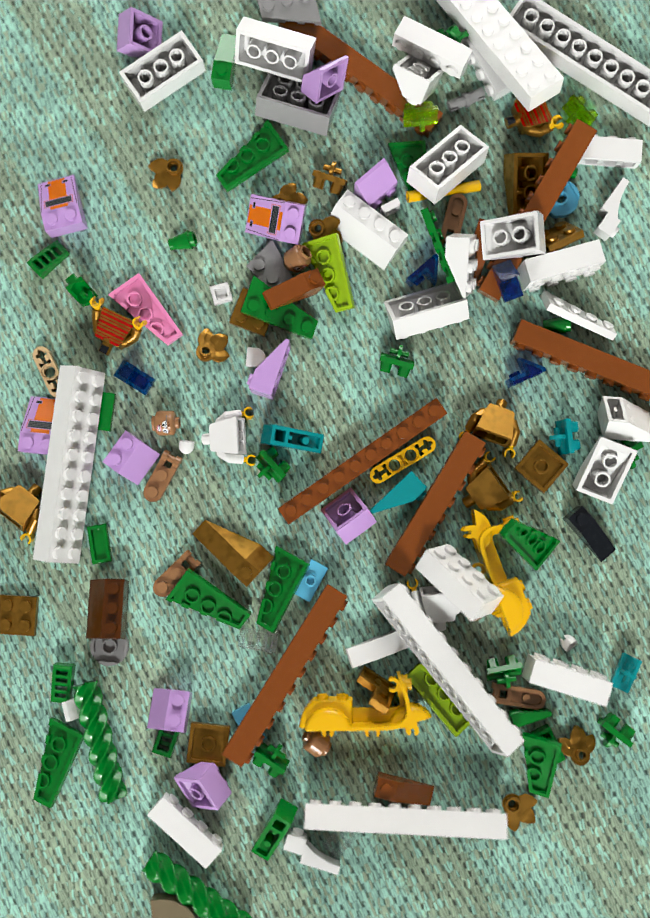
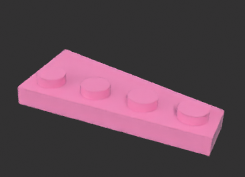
M139 273L108 294L134 318L140 315V323L143 320H147L145 327L167 346L183 336Z

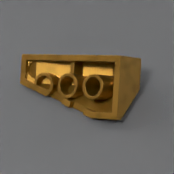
M549 153L504 154L503 175L509 216L516 215L520 208H525L527 195L530 191L534 192L537 187L534 185L540 174L544 175L546 171L544 166L549 159Z
M204 520L192 533L246 587L274 558L261 544L207 520Z

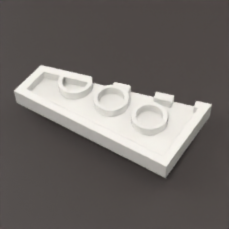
M546 290L542 292L540 297L547 311L610 340H614L617 333L612 323L606 320L601 321L595 315L586 313Z

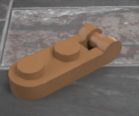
M454 194L448 202L441 229L444 239L441 240L442 244H446L447 231L452 233L461 232L468 203L467 198L462 194Z
M164 450L144 488L143 495L146 500L157 502L163 497L183 458L171 455L170 451ZM167 461L172 463L170 469L165 466Z
M189 550L185 551L154 582L153 591L157 596L165 597L170 594L187 571L182 565L184 561L190 565L189 568L192 571L201 565L198 559L195 560L191 556L192 553Z
M492 682V696L497 701L496 704L534 710L541 709L545 705L546 697L538 689L511 685V688L506 689L504 684L497 685V682ZM501 690L506 691L505 698L500 697Z

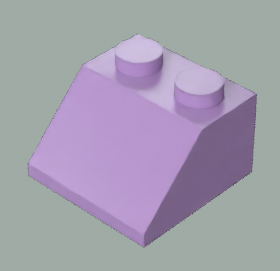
M133 7L120 13L118 18L117 51L130 57L141 58L162 43L163 22Z
M345 55L304 74L301 92L317 104L342 91L349 57Z
M385 158L379 161L354 184V194L375 210L381 206L384 198H390L397 191L398 181Z
M125 431L103 460V463L136 485H139L161 454L130 432Z
M351 487L320 509L346 545L377 522Z
M154 688L147 728L186 733L192 693L181 690Z
M199 762L174 777L183 794L194 808L219 810L232 793L227 781L219 773L218 767L212 762Z

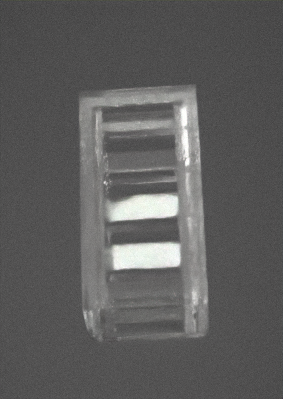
M241 627L238 647L276 653L279 633ZM246 632L249 633L248 644L244 643ZM253 634H257L255 645L252 644ZM261 635L264 636L263 646L259 645ZM268 637H272L270 647H267Z
M333 831L321 844L337 859L361 832H355L354 834L353 832H347L351 836L347 839L341 831ZM337 835H339L341 839L344 841L342 845L335 838ZM332 841L339 847L337 850L331 846L330 843Z

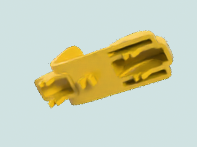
M471 509L472 525H466L460 529V531H468L467 534L463 535V538H472L479 563H473L471 566L473 568L479 566L486 580L495 585L499 592L504 595L491 614L501 618L508 635L512 637L529 620L532 604L529 598H525L523 581L521 579L518 580L517 577L507 579L493 542V535L499 534L510 518L519 521V518H514L511 515L503 518V523L491 525L485 515Z
M397 671L398 678L395 676L388 677L389 681L396 682V686L388 687V690L391 693H398L399 705L390 707L386 714L376 710L374 707H353L352 697L346 693H339L336 696L320 693L317 694V697H313L305 706L300 717L299 728H304L305 731H321L324 737H326V731H330V737L334 735L335 731H365L366 737H369V731H376V737H379L380 731L405 728L408 736L411 735V729H414V733L417 736L419 734L417 722L429 719L432 715L423 705L409 702L407 694L408 690H412V680L408 678L407 674H401L400 671Z

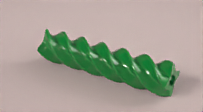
M98 680L88 681L72 687L75 690L74 703L80 709L79 722L86 729L84 732V742L91 748L88 758L95 767L93 773L94 781L100 786L98 793L99 801L110 804L117 799L126 797L127 789L122 781L121 766L117 762V750L112 743L113 734L107 723V710L102 704V691L97 685Z
M156 850L141 871L145 873L149 881L160 883L166 893L177 895L182 905L193 906L195 913L201 918H252L247 912L237 909L231 900L221 898L218 891L214 888L205 886L199 877L189 875L186 868L182 865L173 864L171 858L165 853L157 852Z

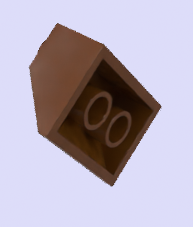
M90 580L86 639H126L128 580Z

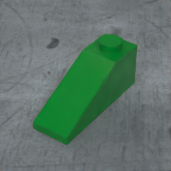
M221 34L211 74L213 88L232 90L236 67V35Z
M281 798L251 852L268 861L292 825L298 807Z

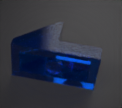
M435 253L407 278L406 283L410 288L413 285L419 286L425 280L424 276L434 287L436 286L438 255Z
M511 260L491 266L504 303L524 296L517 278L520 274Z
M518 358L516 361L522 373L520 374L517 371L508 375L510 379L506 380L505 383L510 388L547 370L544 366Z
M125 360L122 361L113 375L145 396L156 381Z

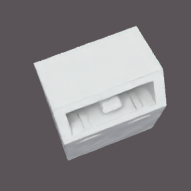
M453 233L446 237L445 258L462 297L466 298L476 289L474 271H477L478 259H475V253L479 250V239H477V234Z
M602 396L597 416L604 438L650 442V412L622 397Z

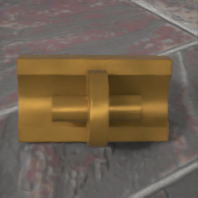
M333 161L331 166L324 164L323 169L329 171V174L318 170H313L312 174L314 176L313 187L323 190L325 181H331L332 185L329 192L340 195L343 186L347 185L348 180L333 176L334 173L339 175L342 173V169L336 168V161Z

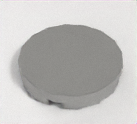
M127 636L126 639H92L90 643L92 656L99 664L105 666H113L123 661L130 648Z

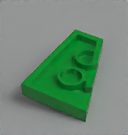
M425 140L388 143L387 146L406 191L416 190L407 183L409 167L426 154Z
M523 731L522 738L524 739V755L527 765L529 792L549 798L562 743Z

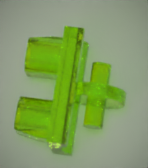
M573 94L562 107L569 116L566 120L568 125L579 119L591 126L598 116L594 109L588 110L584 106L586 100L582 95L576 96Z
M425 101L422 103V107L415 108V105L406 103L405 109H403V127L419 126L420 132H424L426 125L437 124L438 105L434 106L432 101Z

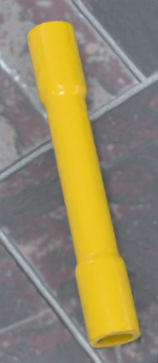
M480 180L463 182L445 196L481 191ZM417 190L406 191L407 203L427 199Z

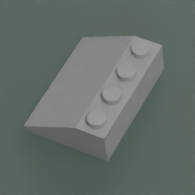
M268 73L256 97L255 116L327 136L342 91L316 104L301 92V82Z

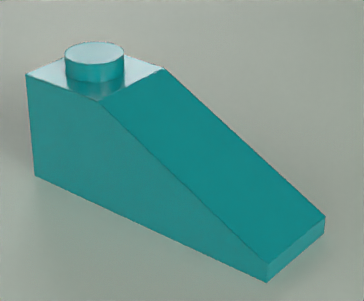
M263 424L260 443L321 453L324 435L275 424Z
M410 471L369 511L373 514L412 502L415 499L419 501L427 494L425 492L427 487Z

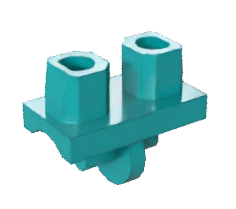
M571 418L555 421L554 435L549 436V440H555V447H558L559 455L575 453L574 451L581 449L580 441L578 439L573 440L572 434L578 432V422L571 421Z
M623 652L610 680L613 683V687L629 693L634 680L637 679L636 675L642 661Z

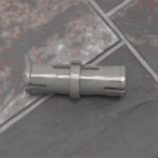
M480 87L468 93L464 92L461 93V96L446 101L449 112L452 113L463 107L468 108L471 104L484 100L486 98L484 96V89Z

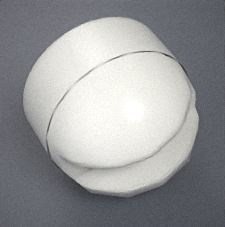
M179 440V450L184 454H189L193 451L195 442Z
M567 634L564 635L565 640L560 639V645L566 652L570 651L578 642L573 636Z

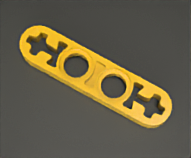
M428 436L423 437L375 466L369 474L371 481L380 484L434 451L436 447L435 440ZM424 440L426 442L430 441L432 443L430 450L427 448L420 451L423 455L420 456L419 451L414 446L418 445V448L424 445ZM407 450H413L416 453L414 460L409 461L406 459L405 453ZM391 460L399 462L400 467L398 470L393 471L389 468ZM385 464L387 471L391 473V475L387 476V473H384L381 476L382 480H379L378 478L374 479V471L377 470L378 472L384 470L382 465Z

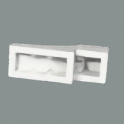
M624 177L597 213L603 219L593 233L604 241L609 237L613 238L620 229L617 227L621 221L618 219L619 204L623 192L630 182Z
M297 827L289 828L283 850L301 855L300 864L338 875L340 860L334 859L314 847L307 839V834L304 833V830Z

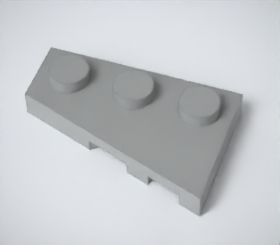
M257 0L263 22L285 23L290 21L297 22V24L315 23V25L321 26L316 0Z
M273 240L246 265L248 270L271 288L292 278L289 270L284 266V261Z

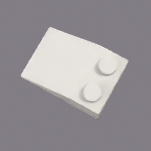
M539 211L480 221L483 260L520 258L546 254L544 216Z
M600 436L581 465L572 484L573 487L579 492L613 505L638 451Z

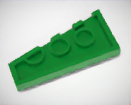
M267 120L259 132L256 131L252 139L241 147L239 153L228 161L216 174V177L228 193L288 153L289 148Z
M427 207L420 211L428 232L432 237L435 251L439 256L441 267L447 276L446 280L449 284L454 282L455 279L445 258L446 247H443L441 242L444 236L440 228L436 229L434 222L437 221L434 211H430Z
M253 276L240 313L311 340L318 321L293 303L270 310L262 293L271 287Z
M510 518L499 532L501 537L536 571L560 543V540L513 518Z
M279 546L275 547V556L271 563V572L266 583L265 596L262 599L256 624L272 633H275L310 566L308 562Z
M190 568L187 569L166 598L169 602H176L184 608H191L198 611L199 614L216 618L217 621L239 630L252 613Z
M53 717L49 720V733L45 739L46 747L41 759V772L38 774L33 800L48 808L54 806L84 740L83 732Z

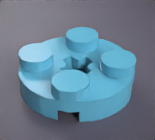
M568 181L560 194V197H564L563 203L556 201L549 215L552 218L567 217L577 208L580 195L577 187L572 182Z

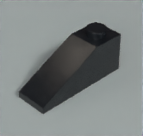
M576 506L563 518L600 562L604 561L616 550L596 520L583 506Z

